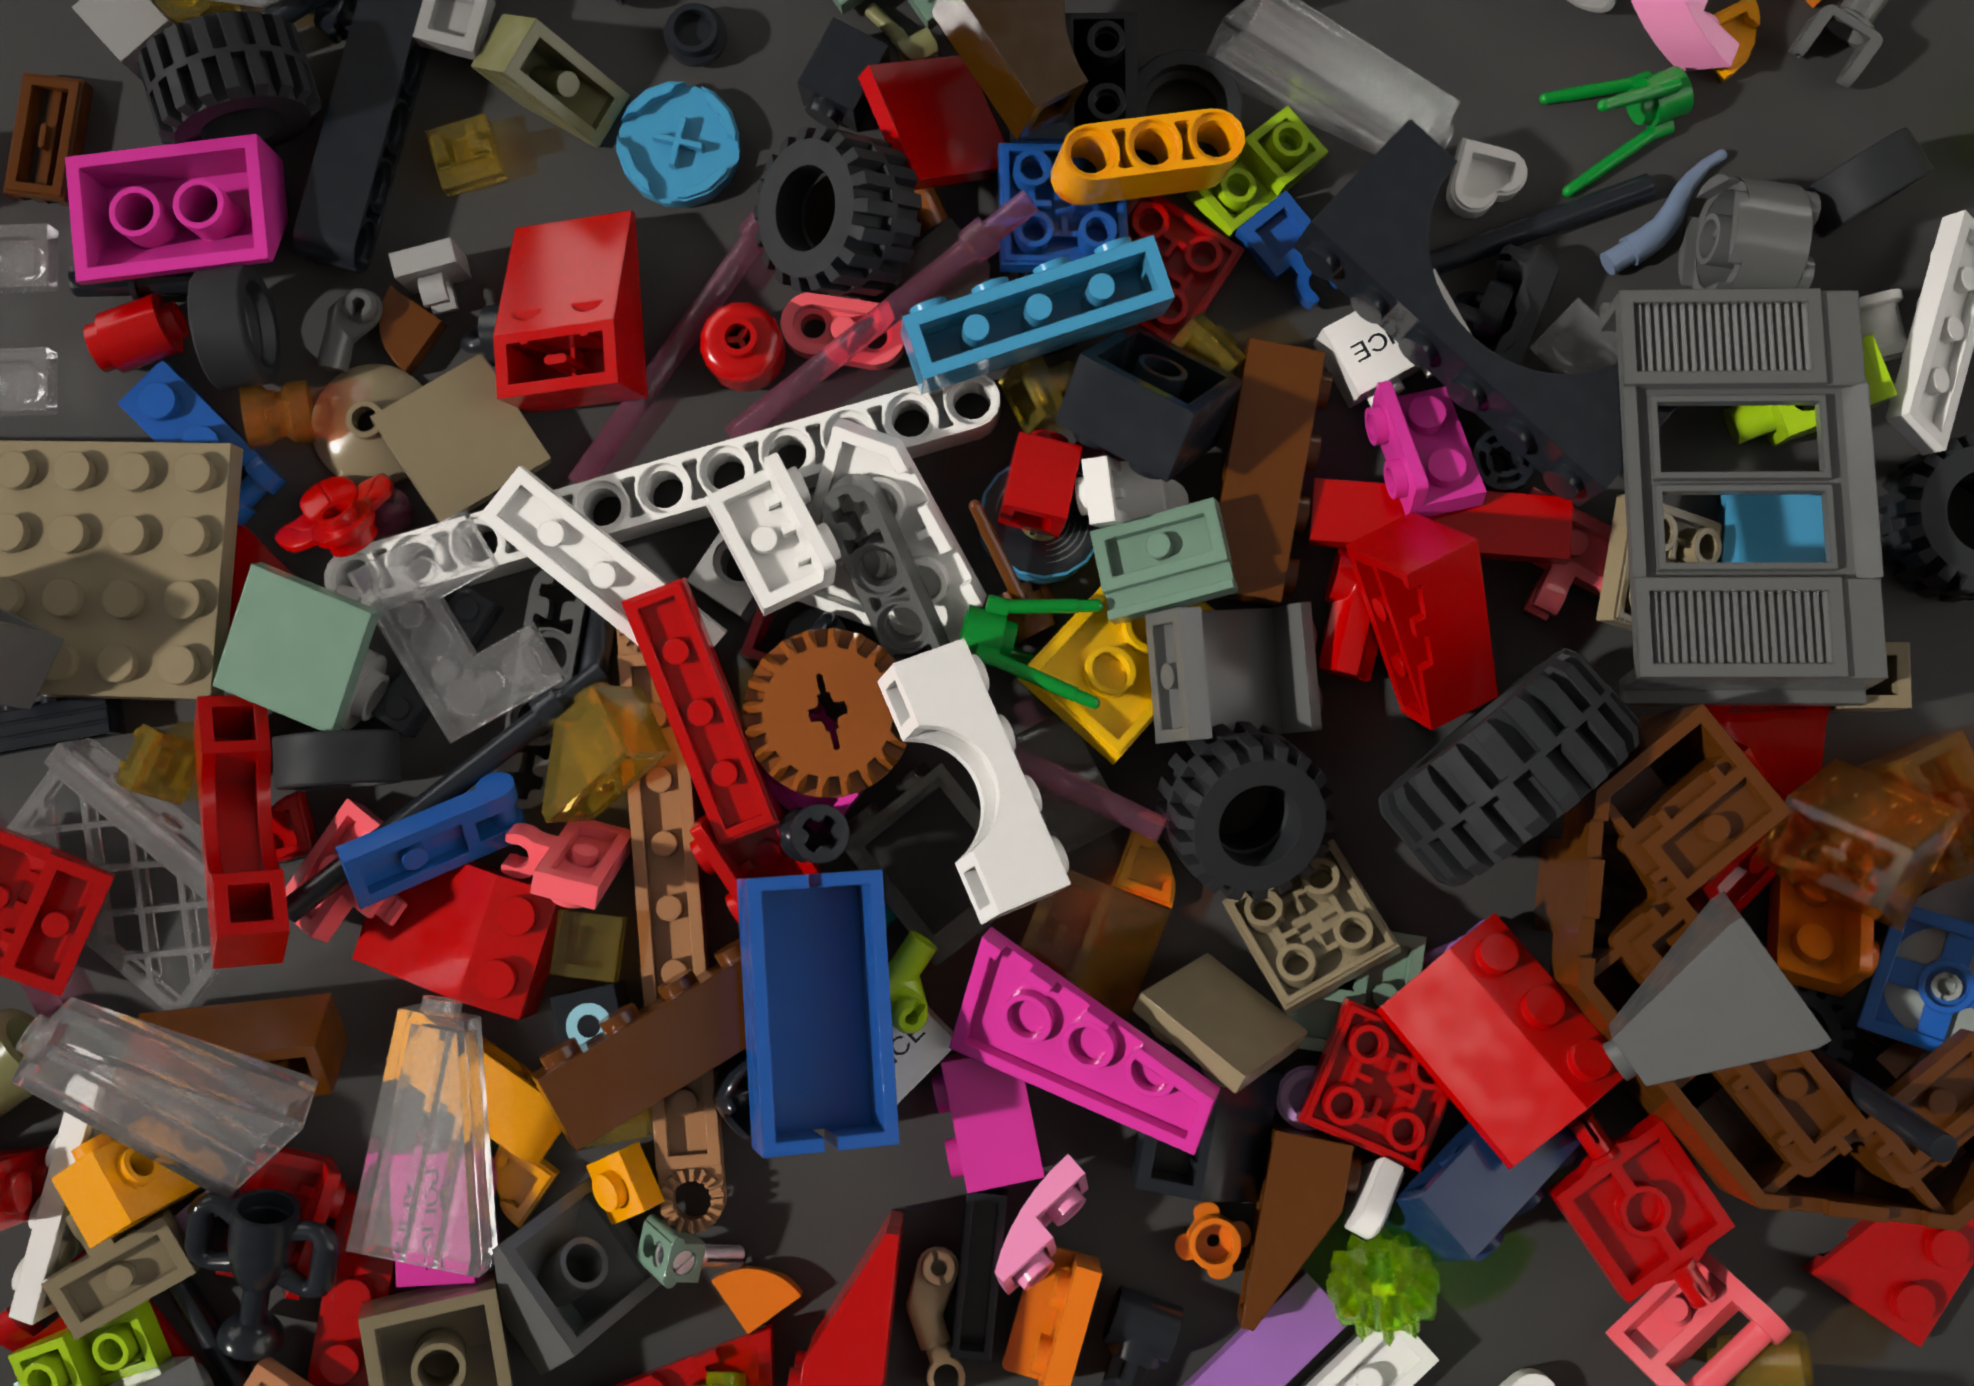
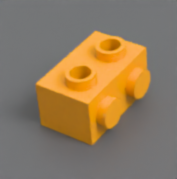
M193 1109L180 1110L166 1117L162 1113L144 1114L123 1126L121 1129L125 1136L117 1140L114 1139L110 1130L101 1133L73 1149L71 1153L76 1162L51 1178L90 1249L189 1198L228 1173Z

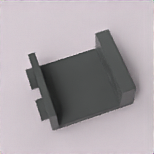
M1298 602L1273 608L1202 611L1201 606L1177 607L1145 614L1156 744L1213 739L1212 726L1223 723L1234 732L1236 721L1251 722L1258 730L1263 724L1274 729L1279 734L1322 730L1321 710L1323 697L1318 686L1315 653L1317 631L1312 619L1311 602Z

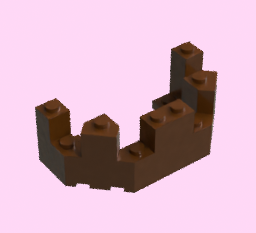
M1704 704L1641 716L1638 720L1640 722L1642 739L1639 740L1640 743L1636 749L1630 752L1628 758L1610 772L1602 783L1587 793L1568 812L1564 813L1562 839H1541L1533 929L1553 932L1549 975L1606 1041L1612 1039L1608 1027L1609 1023L1698 916V913L1686 898L1792 813L1790 808ZM1959 1029L1885 1091L1956 1139L1958 1143L1957 1153L1950 1161L1945 1163L1935 1161L1864 1111H1859L1810 1050L1646 1086L1638 1075L1629 1081L1623 1078L1618 1083L1645 1118L1653 1113L1663 1119L1672 1134L1678 1137L1720 1190L1757 1208L1787 1212L1794 1210L1821 1213L1831 1217L1888 1223L1889 1221L1923 1225L1928 1228L1959 1231L1974 1218V1031Z

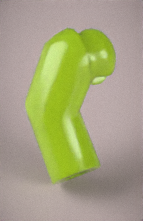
M913 930L909 932L888 963L892 1026L905 1034H913L920 1031L928 1020V1004L920 975L938 950L934 943Z

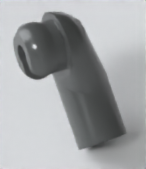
M355 288L329 307L316 365L317 368L337 374H348L354 343L377 326L383 314L382 302L374 292L364 288Z

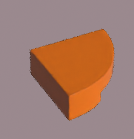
M742 1265L738 1268H728L716 1274L711 1280L747 1334H750L793 1303L803 1293L799 1285L786 1274L758 1266Z

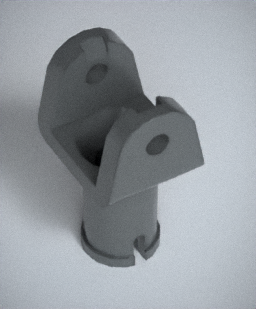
M1843 0L1840 6L1833 4L1824 6L1805 23L1788 53L1799 59L1807 52L1824 29L1855 49L1836 79V83L1848 89L1863 72L1883 43L1882 35L1875 30L1872 24L1889 0Z

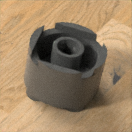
M1717 174L1711 177L1702 186L1696 197L1707 199L1700 216H1688L1683 228L1678 258V273L1681 286L1692 287L1693 289L1809 288L1815 273V262L1809 256L1813 227L1818 220L1821 210L1820 196L1816 192L1805 191L1801 186L1726 174Z

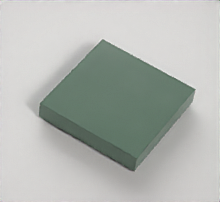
M263 562L253 563L250 566L212 686L320 731L341 730L381 611Z

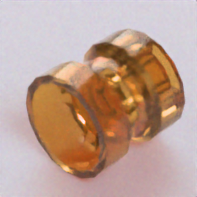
M307 379L288 381L279 392H276L275 389L268 390L262 385L240 387L243 424L251 450L270 448L276 440H283L284 437H289L296 444L317 442V433L314 431L311 421L314 408Z

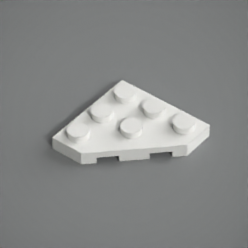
M839 417L831 431L809 510L815 525L817 526L824 522L821 511L823 500L837 480L845 475L857 473L869 476L876 481L886 495L950 643L959 640L968 605L972 604L983 607L987 594L902 440ZM847 494V498L840 507L844 513L854 511L861 522V516L868 506L865 501L854 502L850 495ZM864 527L857 539L854 540L856 543L867 536ZM876 529L872 533L880 532V530ZM874 550L864 554L865 568L874 577L889 579L896 575V563L886 552ZM841 558L835 560L834 584L798 600L804 604L872 627ZM896 608L889 612L890 624L900 634L915 635L922 631L921 619L912 610Z

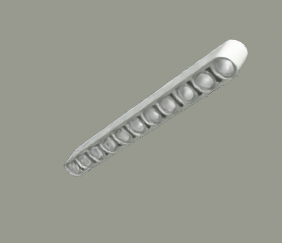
M986 374L922 395L917 385L565 486L554 491L593 523H595L593 512L600 500L606 497L619 498L621 501L619 517L609 525L598 527L618 543L712 517L706 506L705 496L720 490L714 486V475L721 465L728 462L742 464L745 469L744 478L764 469V457L778 452L787 445H797L806 450L805 462L798 470L808 489L816 487L831 431L839 417L900 438L912 459L979 440L989 435L998 424L1000 417V392L995 382ZM967 393H976L987 399L990 407L984 416L978 419H967L956 412L954 408L955 403L961 396ZM910 410L922 412L929 420L928 427L922 434L916 437L903 436L894 428L895 421L900 414ZM671 479L681 481L683 484L681 499L669 508L656 507L653 495L658 485ZM479 511L371 542L364 549L350 556H334L327 564L324 573V584L326 589L334 592L338 586L352 587L351 582L356 572L370 566L374 581L370 590L362 595L361 603L382 612L458 590L463 582L472 586L535 568L538 565L478 518L482 512ZM494 531L498 542L495 553L485 561L476 562L472 551L474 541L479 535ZM425 549H432L436 559L433 571L422 579H415L412 573L414 558L419 552Z

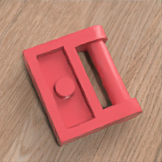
M1705 1251L1701 1259L1696 1263V1266L1709 1285L1716 1291V1297L1712 1302L1702 1296L1707 1305L1702 1308H1692L1689 1300L1673 1279L1654 1285L1605 1333L1656 1386H1726L1768 1344L1772 1342L1778 1346L1792 1331L1770 1307L1709 1252ZM1738 1311L1750 1320L1686 1383L1674 1373Z

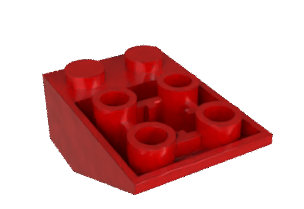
M629 210L515 228L493 334L498 400L532 414L648 398L636 216L634 211Z

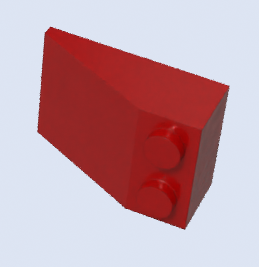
M472 861L397 893L408 905L394 926L388 925L376 914L372 919L365 917L352 959L452 1000L516 1020H522L537 1014L570 908L559 906L550 898L530 894L531 878H512L502 873L501 869Z
M892 1209L814 1331L807 1352L797 1351L794 1367L790 1368L787 1386H886L905 1211Z

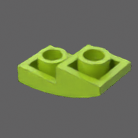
M1287 105L1245 137V144L1241 154L1225 178L1217 186L1205 190L1190 191L1186 194V197L1217 232L1231 239L1241 225L1284 191L1291 189L1324 159L1329 151Z
M149 1300L77 1340L74 1339L67 1327L15 1350L8 1355V1359L20 1386H103L158 1367L171 1357L172 1354Z

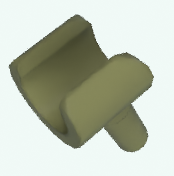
M871 3L866 8L865 15L890 38V41L896 46L902 61L940 58L937 53L939 49L938 44L927 27L908 37L905 30L893 21L876 3Z

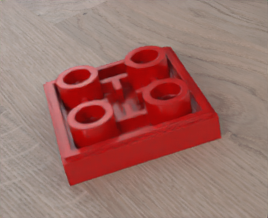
M960 56L868 65L858 76L884 140L892 144L891 148L900 150L907 157L905 167L915 171L918 182L914 190L990 179L991 174L998 170L999 143L1005 142L980 85Z
M1161 195L1129 199L1127 202L1128 237H1131L1133 242L1154 235L1175 295L1174 300L1163 316L1136 325L1182 348L1243 256L1245 249Z
M1344 998L1295 1118L1304 1124L1421 1172L1450 1099L1376 1010Z

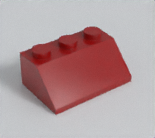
M1496 913L1492 914L1451 946L1376 1010L1509 1170L1575 1120L1623 1079L1602 1044L1607 1042L1606 1039Z

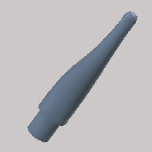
M1720 149L1698 162L1673 187L1665 203L1651 221L1619 239V244L1600 254L1602 266L1608 274L1615 275L1630 265L1637 266L1667 244L1682 225L1694 190L1710 169L1726 160V150Z

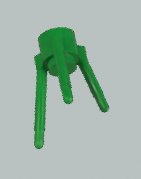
M1673 66L1653 74L1647 70L1627 78L1568 87L1561 90L1544 92L1540 95L1539 102L1543 105L1617 94L1600 100L1597 104V109L1601 112L1626 107L1629 117L1636 125L1646 124L1647 129L1567 184L1562 190L1565 197H1572L1586 186L1591 185L1654 140L1674 133L1673 120L1689 114L1694 104L1691 82L1681 68Z
M989 594L985 608L972 604L968 605L959 640L965 638L971 655H977L985 665L1001 669L1090 709H1097L1100 706V700L1096 696L1028 666L1036 655L1014 647L1018 623L1007 620V615L1100 612L1104 608V603L1101 600L1006 599Z

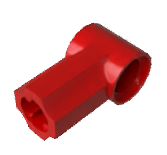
M1339 548L1331 567L1326 588L1325 602L1329 603V608L1316 659L1317 670L1344 679L1368 682L1371 680L1379 645L1347 549Z

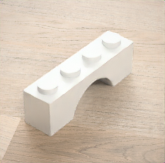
M965 638L893 663L877 682L902 741L925 743L950 753L967 769L977 787L981 805L979 828L972 844L955 862V865L980 924L982 925L1040 901L1071 885L1067 875L1069 861L1066 851L1061 842L1055 836H1050L1040 813L1042 810V799L1039 789L1034 780L1029 775H1024L1014 754L1016 741L1012 727L1003 715L997 714L988 694L990 683L985 665L977 655H971Z

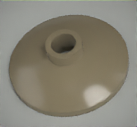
M384 364L356 366L350 368L348 374L341 373L329 382L316 401L311 419L313 444L325 466L336 476L348 477L356 485L381 473L388 475L393 485L409 478L376 427L374 426L369 431H360L358 420L363 413L367 411H375L377 413L422 387L420 382L405 371Z

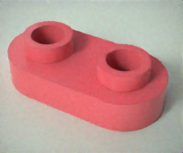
M805 292L791 299L781 315V331L788 347L795 354L805 359L867 370H883L894 365L905 351L900 335L902 318L893 308L882 303ZM811 320H819L826 325L824 333L817 338H809L803 334L804 326ZM878 330L885 333L887 341L881 348L871 349L864 344V339L869 332Z

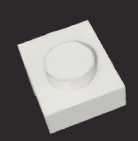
M1107 455L1081 459L1083 476L1077 477L1075 480V494L1080 514L1082 516L1088 515L1089 525L1104 528L1167 510L1163 480L1143 477L1130 468L1128 461H1118Z

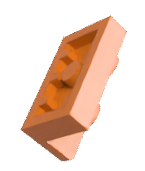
M1794 855L1772 878L1769 891L1767 952L1791 984L1843 997L1863 980L1873 975L1880 957L1879 943L1877 940H1874V915L1881 899L1880 884L1875 882V858L1859 855L1846 868H1840Z
M1057 1245L1058 1252L1050 1258L1054 1262L1051 1271L1027 1291L1022 1289L1002 1359V1366L1005 1370L1037 1379L1038 1386H1071L1102 1277L1098 1257Z

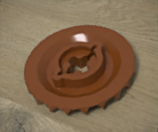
M834 627L806 630L782 640L760 661L749 679L743 703L745 734L753 754L760 765L782 785L801 794L813 797H844L863 791L879 782L897 764L908 743L902 741L877 682L896 661L882 646L862 634ZM819 676L823 677L826 692L831 695L833 702L838 704L845 702L847 706V714L838 717L839 728L836 729L840 744L838 750L834 749L830 731H826L823 722H811L809 718V711L819 707L818 697L821 696L817 677Z

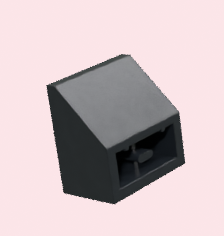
M1137 12L1065 13L1066 28L1072 51L1088 82L1068 115L1019 140H1016L1010 131V143L1063 144L1067 134L1075 127L1089 123L1138 117Z
M1171 1052L1205 1076L1201 1066L1186 1054ZM1268 1070L1236 1094L1227 1087L1219 1086L1218 1097L1195 1155L1138 1131L1130 1173L1134 1187L1136 1189L1197 1201L1258 1202L1281 1073Z

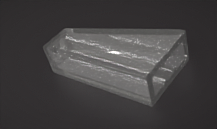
M1245 0L1224 15L1205 53L1224 64L1237 80L1241 92L1279 110L1284 109L1288 105L1302 121L1374 155L1409 118L1444 149L1454 133V126L1450 122L1460 103L1459 100L1301 0Z
M423 995L421 1004L398 1008L346 1251L479 1278L494 1266L492 1249L498 1245L481 1016L462 1013V1001L440 996Z
M70 997L50 1019L40 1014L25 1030L15 1048L16 1051L24 1056L11 1080L13 1084L209 1192L220 1193L228 1197L303 1130L318 1081L308 1075Z

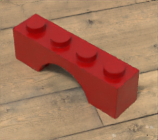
M236 695L197 696L193 737L212 968L221 969L283 963L290 929L284 869H280L273 834L271 808L272 750L268 710Z

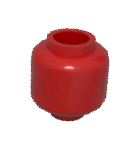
M732 302L719 307L707 318L700 333V351L710 373L723 386L737 392H754L768 386L779 376L786 361V344L776 320L764 308L750 302ZM750 339L749 343L746 345L745 340ZM740 346L741 349H734L733 347Z

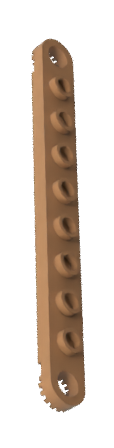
M616 628L640 963L645 1007L661 997L657 987L668 979L688 969H692L696 976L708 970L709 957L702 868L696 861L689 844L694 840L690 829L698 820L695 785L639 646ZM717 1066L651 1106L658 1186L665 1202L660 1204L661 1214L665 1217L669 1226H673L679 1232H682V1230L688 1231L687 1233L689 1234L706 1231L715 1224L722 1215L727 1202L721 1115L713 1100ZM697 1181L699 1184H704L706 1189L708 1188L709 1195H711V1206L705 1214L690 1216L679 1209L676 1202V1191L682 1183Z

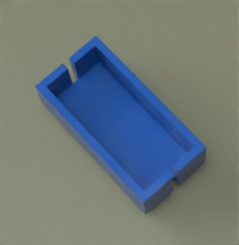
M882 869L809 874V876L806 874L736 879L752 1149L762 1158L825 1152L824 1137L814 1131L818 1129H824L825 1141L839 1151L899 1145Z

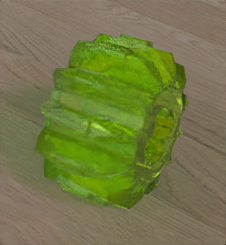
M1404 1230L1392 1240L1385 1239L1381 1231L1369 1241H1364L1351 1233L1350 1239L1347 1242L1348 1251H1333V1257L1330 1261L1332 1273L1328 1274L1329 1279L1326 1280L1328 1298L1334 1304L1336 1318L1340 1321L1341 1326L1355 1324L1356 1334L1359 1335L1362 1342L1375 1331L1382 1333V1338L1389 1347L1395 1339V1332L1399 1330L1416 1339L1420 1331V1320L1434 1321V1316L1437 1312L1436 1298L1441 1291L1440 1276L1436 1272V1268L1432 1267L1431 1255L1427 1251L1426 1245L1411 1247L1410 1238L1407 1237Z

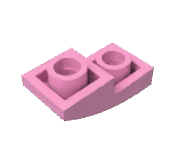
M1631 0L1645 30L1673 66H1678L1684 72L1731 67L1740 44L1720 26L1717 17L1704 11L1708 0Z
M1069 1154L1035 1188L1009 1230L995 1269L998 1282L1008 1295L1019 1286L1025 1291L1031 1289L1051 1271L1054 1262L1050 1258L1058 1251L1054 1237L1045 1227L1052 1221L1056 1226L1063 1225L1086 1202L1082 1195L1089 1189L1086 1173Z

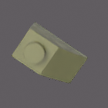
M502 14L471 64L474 70L518 104L593 147L599 148L630 97L626 91L537 18Z

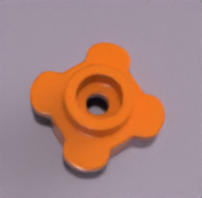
M1203 1201L1194 1207V1220L1187 1232L1176 1237L1175 1250L1182 1260H1195L1198 1265L1207 1270L1211 1278L1216 1280L1225 1279L1232 1273V1265L1238 1259L1241 1248L1246 1247L1250 1243L1251 1230L1244 1221H1232L1222 1215L1214 1202ZM1211 1234L1219 1237V1242L1215 1246L1207 1244V1238Z

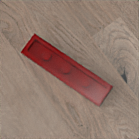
M1314 478L1308 545L1346 548V544L1405 516L1400 498L1393 500L1388 494L1385 483ZM1487 491L1481 506L1426 517L1477 538L1480 558L1566 565L1571 558L1573 502L1559 496Z
M686 577L622 601V606L718 845L779 823L782 819L761 765L755 758L749 740L746 737L744 722Z

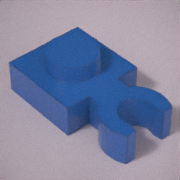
M1286 190L1237 229L1235 237L1273 283L1289 273L1294 280L1293 290L1297 301L1306 309L1311 310L1320 300L1309 285V279L1316 275L1309 270L1304 263L1302 255L1293 247L1311 220ZM1327 280L1334 290L1338 289L1330 280Z

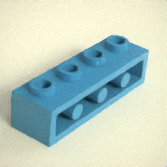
M1154 235L1133 242L1131 237L1114 239L1097 247L1094 250L1095 254L1074 261H1070L1069 257L1056 258L1035 267L1031 275L1009 281L1008 277L994 278L972 288V294L947 301L946 297H937L923 301L910 308V314L902 316L900 335L921 395L1163 316L1174 300L1175 295Z

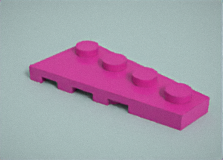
M990 927L982 936L949 1048L1195 1155L1210 1119L1220 1087L993 927Z

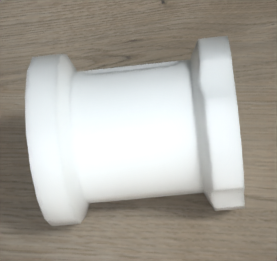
M1899 288L1859 298L1862 337L1873 334L1884 362L1902 357L1903 350L1907 344L1898 303L1903 299L1902 290Z

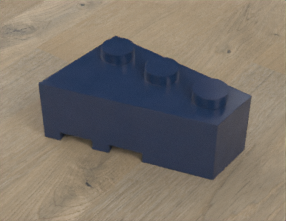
M1463 1116L1455 1123L1460 1130L1433 1158L1428 1153L1421 1172H1418L1416 1176L1397 1192L1384 1227L1415 1263L1463 1260L1477 1262L1486 1258L1502 1243L1504 1235L1501 1230L1514 1215L1520 1216L1525 1214L1542 1200L1546 1193L1542 1185L1555 1171H1562L1568 1168L1584 1154L1585 1149L1568 1126L1564 1127L1509 1170Z

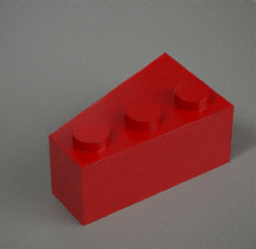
M1411 512L1346 544L1345 546L1401 713L1432 731L1497 698L1495 662L1492 652L1478 539Z

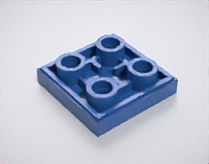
M999 143L997 161L1000 272L1033 273L1035 267L1047 261L1060 257H1069L1070 261H1074L1095 254L1094 250L1106 242L1128 237L1127 200L1091 205H1072L1062 200L1055 193L1051 184V169L1062 144ZM1084 158L1072 159L1074 165L1079 170L1086 173L1097 172L1096 167L1089 160Z

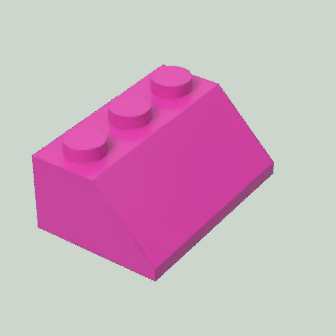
M257 134L65 157L75 279L80 285L188 273L235 265L270 263L275 258L289 220L283 159Z

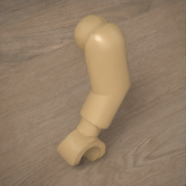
M937 1246L928 1248L918 1259L906 1301V1310L920 1350H926L930 1364L927 1367L926 1373L928 1386H935L934 1373L939 1366L944 1364H950L958 1371L957 1385L964 1386L966 1377L964 1368L957 1358L950 1357L951 1353L947 1342L951 1341V1337L943 1316L958 1275L959 1264L956 1256L950 1250Z

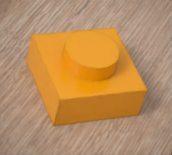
M639 1141L586 1165L592 1179L594 1197L599 1206L606 1211L611 1225L636 1216L665 1202Z

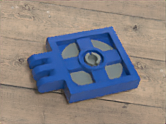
M1896 899L1881 944L1879 962L1870 978L1856 1020V1026L1931 1052L1959 1029L1974 1031V923Z

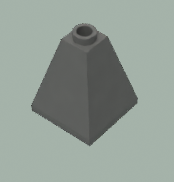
M1723 891L1707 903L1609 1023L1608 1027L1612 1039L1602 1044V1046L1626 1081L1638 1075L1646 1086L1817 1049L1830 1042L1831 1038Z

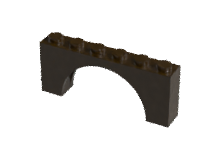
M936 0L931 11L932 16L1016 140L1069 114L1088 80L1076 60L1068 38L1065 22V0ZM1292 0L1247 1L1261 17Z

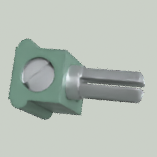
M650 1214L644 1220L636 1258L646 1270L668 1289L674 1287L676 1282L698 1283L701 1269L704 1267L738 1268L744 1263L743 1259H740L745 1258V1250L741 1245L706 1244L695 1234L687 1233L688 1231L683 1230L682 1232L677 1231L673 1226H669L666 1222L667 1220H661L656 1214Z

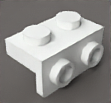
M777 452L764 457L763 470L705 496L706 506L763 616L834 584L835 560L841 558L838 544L825 522L817 526L815 525L805 504L811 502V496L801 473L795 466L786 470Z

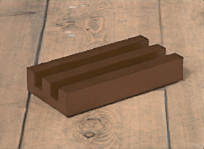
M23 72L3 188L4 194L15 200L25 201L26 198H31L38 203L50 204V201H54L62 206H69L65 157L83 155L94 90L85 80ZM44 90H50L45 123L41 124L38 139L40 152L35 182L28 183Z

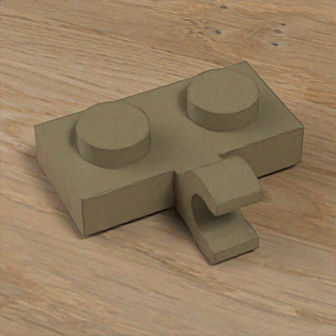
M170 1209L123 1235L118 1234L91 1249L73 1217L69 1214L65 1217L66 1222L73 1235L86 1250L87 1255L51 1274L41 1285L72 1336L77 1340L190 1277L200 1267L188 1259L184 1248L185 1234Z

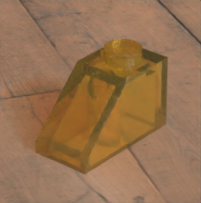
M605 682L588 686L575 696V703L554 722L542 805V814L546 823L596 819L671 752L640 686H611Z

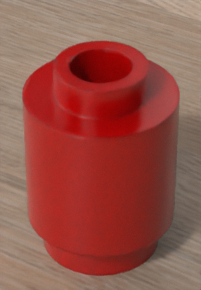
M153 293L97 313L94 322L84 325L83 335L92 358L102 371L108 373L118 369L122 373H127L161 359L182 353L184 350L183 338L189 336V328L181 309L174 301L166 303L159 294Z

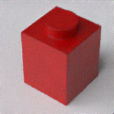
M1035 430L1031 434L1019 431L1012 453L997 523L1059 538L1068 518L1083 446L1068 443L1069 440L1064 435L1054 431Z

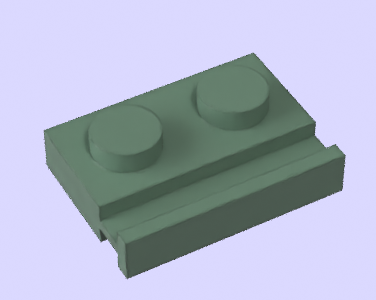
M1214 497L1129 520L1122 524L1090 531L1102 592L1106 596L1108 620L1114 625L1143 618L1145 614L1185 607L1239 592L1231 566L1233 563L1220 505Z

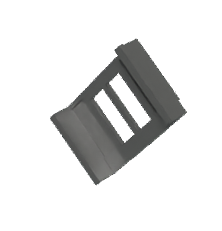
M1820 288L1619 290L1612 302H1603L1599 308L1601 331H1616L1634 657V668L1619 679L1620 699L1626 706H1693L1698 704H1704V706H1862L1866 704L1865 690L1888 679L1881 590V578L1884 577L1870 392L1869 382L1865 383L1858 290L1821 291ZM1815 405L1819 471L1661 472L1658 406ZM1821 494L1826 562L1666 563L1663 495Z

